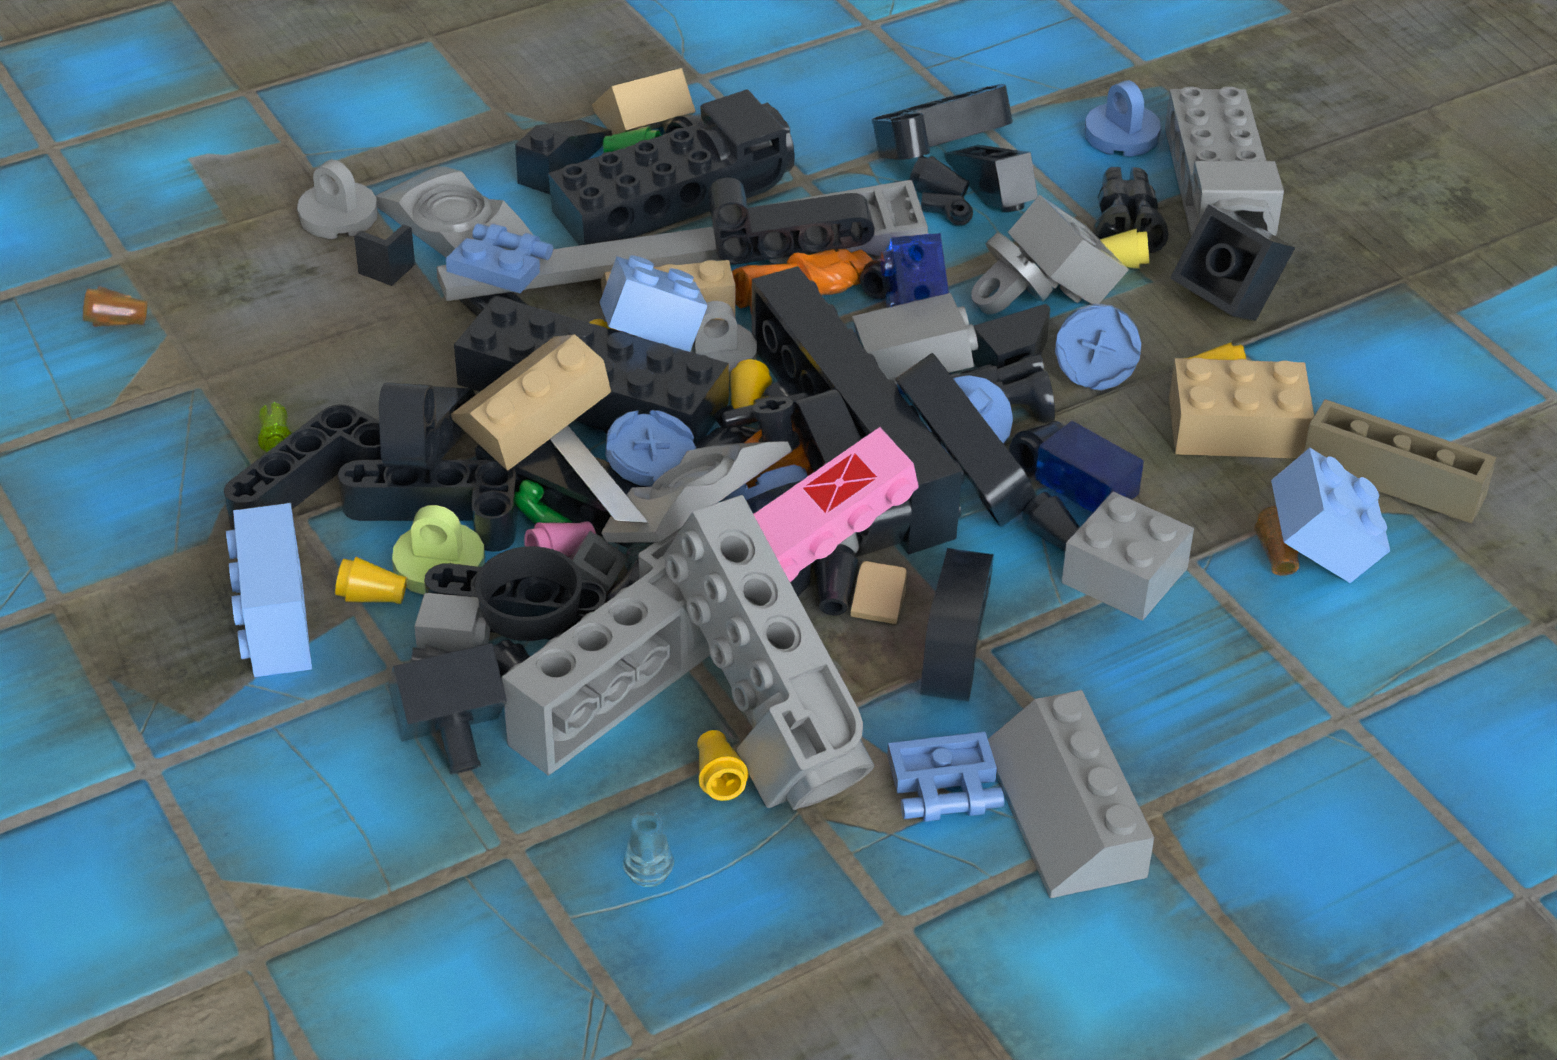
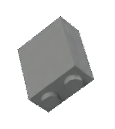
M951 293L852 316L858 342L868 354L871 353L875 357L878 367L896 385H898L895 380L896 377L930 353H933L949 373L974 367L971 351L978 349L976 333L973 325H969L965 307H957Z

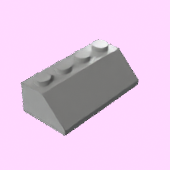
M1079 690L1034 699L994 733L988 741L997 767V780L1049 897L1055 898L1148 878L1154 836L1083 691Z

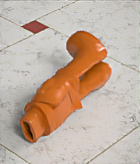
M832 249L811 255L794 253L785 264L746 265L735 268L732 271L735 282V304L739 308L750 306L752 315V279L796 266L802 270L809 280H813L816 283L821 295L842 293L853 285L861 284V273L865 265L873 260L862 249L853 252L847 249H838L836 252Z

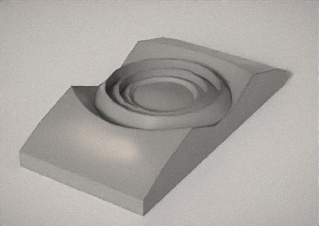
M435 166L376 195L377 208L400 225L410 226L415 236L446 258L466 238L474 239L473 229L478 223L489 227L491 224L501 225L507 228V232L521 236L525 233L532 234L525 223L504 200L488 199L477 191L462 171L449 167Z
M912 180L777 202L784 203L845 193L863 195L869 204L875 232L872 239L866 244L845 248L850 252L862 249L865 253L884 257L928 235V226ZM789 257L770 259L769 262L785 264Z
M787 441L720 444L687 451L680 464L656 479L652 487L631 488L626 495L649 523L617 521L611 516L602 531L605 541L661 542L680 529L693 511L718 503L792 452Z

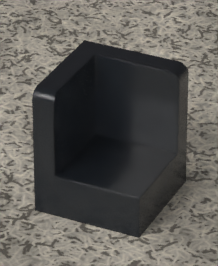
M403 224L386 240L363 231H359L354 236L358 274L393 286L415 266L413 236L410 226Z

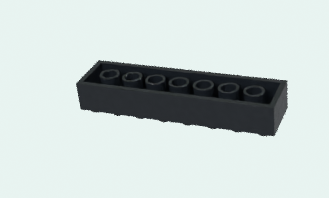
M798 266L752 279V335L757 341V354L777 381L786 380L789 384H795L801 393L805 392L808 396L836 389L843 398L861 439L880 427L914 463L919 488L908 499L912 511V520L900 542L906 553L909 555L955 540L957 538L958 519L961 517L960 489L964 483V473L960 463L949 456L942 447L937 434L929 431L921 421L916 408L905 401L899 393L896 383L885 376L878 367L875 357L871 353L868 354L858 342L855 332L851 328L848 329L839 318L836 308L826 302L819 293L816 283L813 280H809Z

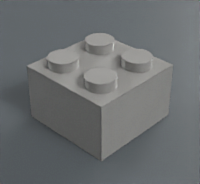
M1041 195L1037 197L1008 231L1019 244L1020 255L1023 258L1025 257L1028 260L1027 262L1037 263L1040 267L1039 269L1047 277L1049 285L1056 288L1058 284H1061L1060 289L1077 303L1083 298L1091 304H1100L1129 270L1085 224Z
M1112 492L1067 541L1062 583L1143 621L1188 568L1194 528Z

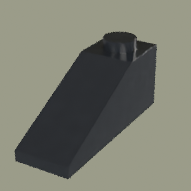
M582 120L536 125L515 144L518 184L550 195L548 173L562 169L570 164H577L588 160L603 146L604 137L612 136V130Z
M978 144L944 153L946 162L958 175L970 181L969 187L986 205L1000 207L1001 212H1014L1024 209V202L1036 200L1038 197L1031 152Z

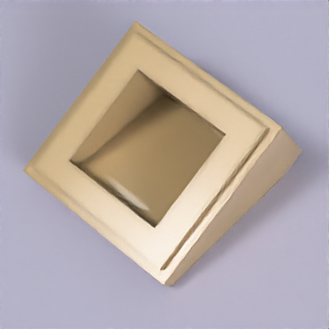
M863 561L859 569L851 617L897 624L906 593L907 570L903 567Z

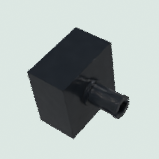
M1208 204L1170 278L1228 314L1256 321L1295 247L1231 210Z
M489 643L393 666L388 688L402 742L441 732L450 766V774L464 773L481 767L470 725L498 719L507 702L493 644Z

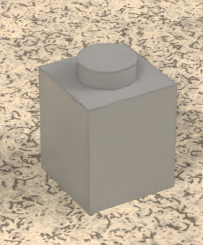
M424 593L414 626L417 648H425V644L455 652L488 644L490 627L483 618L477 597Z

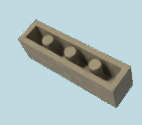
M1326 399L1309 424L1304 452L1312 448L1326 458L1328 456L1335 458L1346 471L1357 478L1364 477L1368 479L1379 492L1471 524L1487 496L1497 458Z

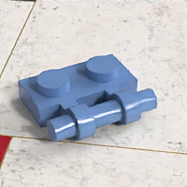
M478 223L473 229L474 239L466 238L446 258V269L449 273L521 293L540 273V261L538 258L549 260L553 252L552 244L540 241L539 236L528 233L521 236L507 232V228L501 225L491 224L489 227Z
M986 732L888 743L887 758L897 794L915 791L918 793V797L901 799L903 819L922 817L924 822L940 820L943 814L967 812L968 816L984 815L985 809L1004 807V796L1001 787L983 789L981 783L996 782L997 772ZM956 786H961L963 792L939 795L937 789Z

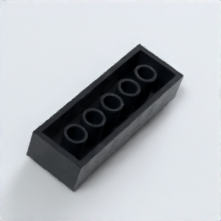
M494 296L454 343L457 385L481 392L553 337L575 334L604 360L611 389L607 396L575 420L606 430L610 429L616 419L628 412L639 410L638 415L650 414V410L662 411L678 418L690 428L694 436L693 443L695 445L708 434L715 424L714 414L729 404V363L498 296Z

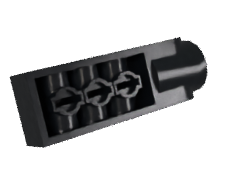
M748 89L703 103L700 106L701 120L695 125L679 128L671 133L650 140H642L635 145L613 152H606L598 157L577 164H570L562 169L548 173L552 212L580 246L634 238L709 212V188L715 181L722 178H734L740 181L745 189L746 199L762 194L772 189L781 180L784 173L791 171L794 166V145L788 123L777 109L768 102L761 104Z

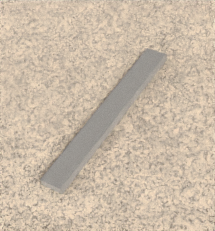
M712 227L553 249L549 260L538 258L540 261V273L524 290L602 279L605 272H611L617 256L629 260L630 255L639 256L651 261L654 264L653 267H661L667 264L683 265L702 263L708 260H722L718 257ZM446 265L437 266V279L446 301L513 292L447 272Z

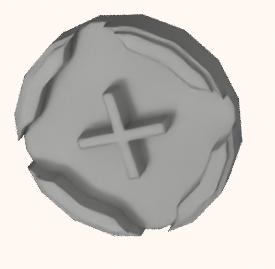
M327 160L314 171V187L305 191L298 200L297 212L300 224L303 229L318 237L334 239L338 238V233L348 232L349 237L355 236L359 231L364 232L369 229L377 220V198L373 191L362 184L355 183L350 170L337 160Z
M996 233L985 243L997 262L976 282L971 292L974 303L982 312L995 314L1004 310L1025 289L1042 302L1049 296L1053 289L1047 282V277L1034 263L1027 262L1028 260L1020 255V249L1003 234ZM999 288L994 295L988 297L992 291Z
M722 301L707 302L706 312L690 352L729 363L730 383V372L740 361L746 359L756 360L757 341L750 331L737 324L734 311L729 304ZM721 318V319H724L725 321H723V320H711V319Z

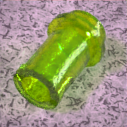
M271 403V415H269L267 404L259 411L261 430L258 433L257 439L258 445L266 453L292 434L290 428L287 427V410L278 403Z

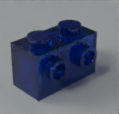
M941 233L891 237L885 252H881L880 258L883 277L889 276L891 291L886 293V308L949 293Z
M1070 421L1039 446L1035 480L1094 513L1112 492L1131 500L1139 495L1144 460L1078 423Z

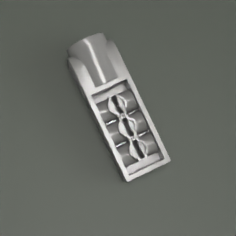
M1191 86L1183 89H1170L1165 131L1190 235H1193L1209 204L1231 210L1276 236L1284 190L1276 162L1266 161L1246 89L1235 87L1200 89Z
M740 495L693 511L663 555L665 569L671 581L677 583L687 602V611L691 620L701 628L709 644V652L714 664L723 670L732 688V697L736 706L745 712L753 728L737 747L739 756L747 766L748 773L767 808H772L788 801L792 809L796 810L837 795L863 779L875 767L861 741L863 721L859 709L744 496Z
M680 529L661 542H655L639 553L638 581L620 590L614 598L594 612L586 614L576 625L559 637L551 639L542 649L522 663L514 665L507 674L502 676L507 699L504 708L508 746L548 776L710 656L709 644L701 628L691 620L687 611V602L677 583L671 581L665 569L663 555Z

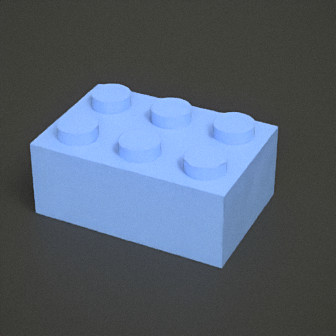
M291 503L233 510L235 530L226 531L230 559H238V562L229 563L232 591L241 593V595L232 596L235 625H245L246 629L238 631L241 659L251 658L254 677L311 670L312 662L302 572Z

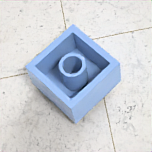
M630 255L629 260L617 256L600 300V306L608 327L690 352L708 306L696 282L693 281L694 277L674 268H670L669 273L654 269V264L651 261L639 256Z
M1309 448L1271 480L1284 543L1347 582L1351 583L1390 552L1386 535L1387 525L1381 515L1378 503L1379 493L1376 487L1364 477L1357 478L1346 471L1335 458L1330 456L1326 458L1312 448Z

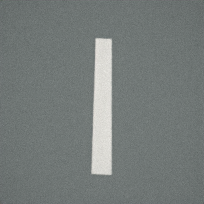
M568 425L550 438L614 520L649 523Z

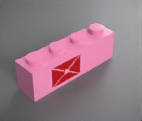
M879 427L754 513L753 515L790 582L794 580L799 571L816 559H822L830 555L839 543L855 532L867 529L879 515L892 506L901 505L906 502L913 492L919 488L914 463Z

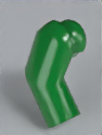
M530 480L521 482L519 492H515V505L534 524L572 523L571 520L539 501L544 494V489L541 485Z

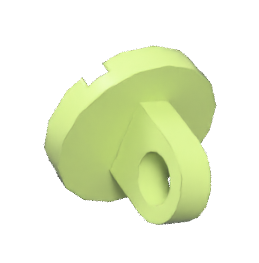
M428 505L421 508L416 513L411 529L401 535L393 547L392 564L394 573L407 577V589L423 595L426 593L425 574L435 565L453 563L482 567L485 564L484 544L479 535L467 526L460 524L458 517L452 511L438 505Z

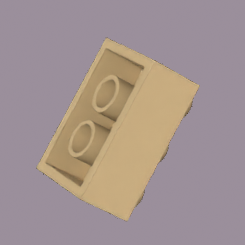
M1175 358L1169 403L1175 454L1298 458L1304 453L1309 424L1314 417L1304 362L1249 361L1245 359L1213 360L1203 358Z

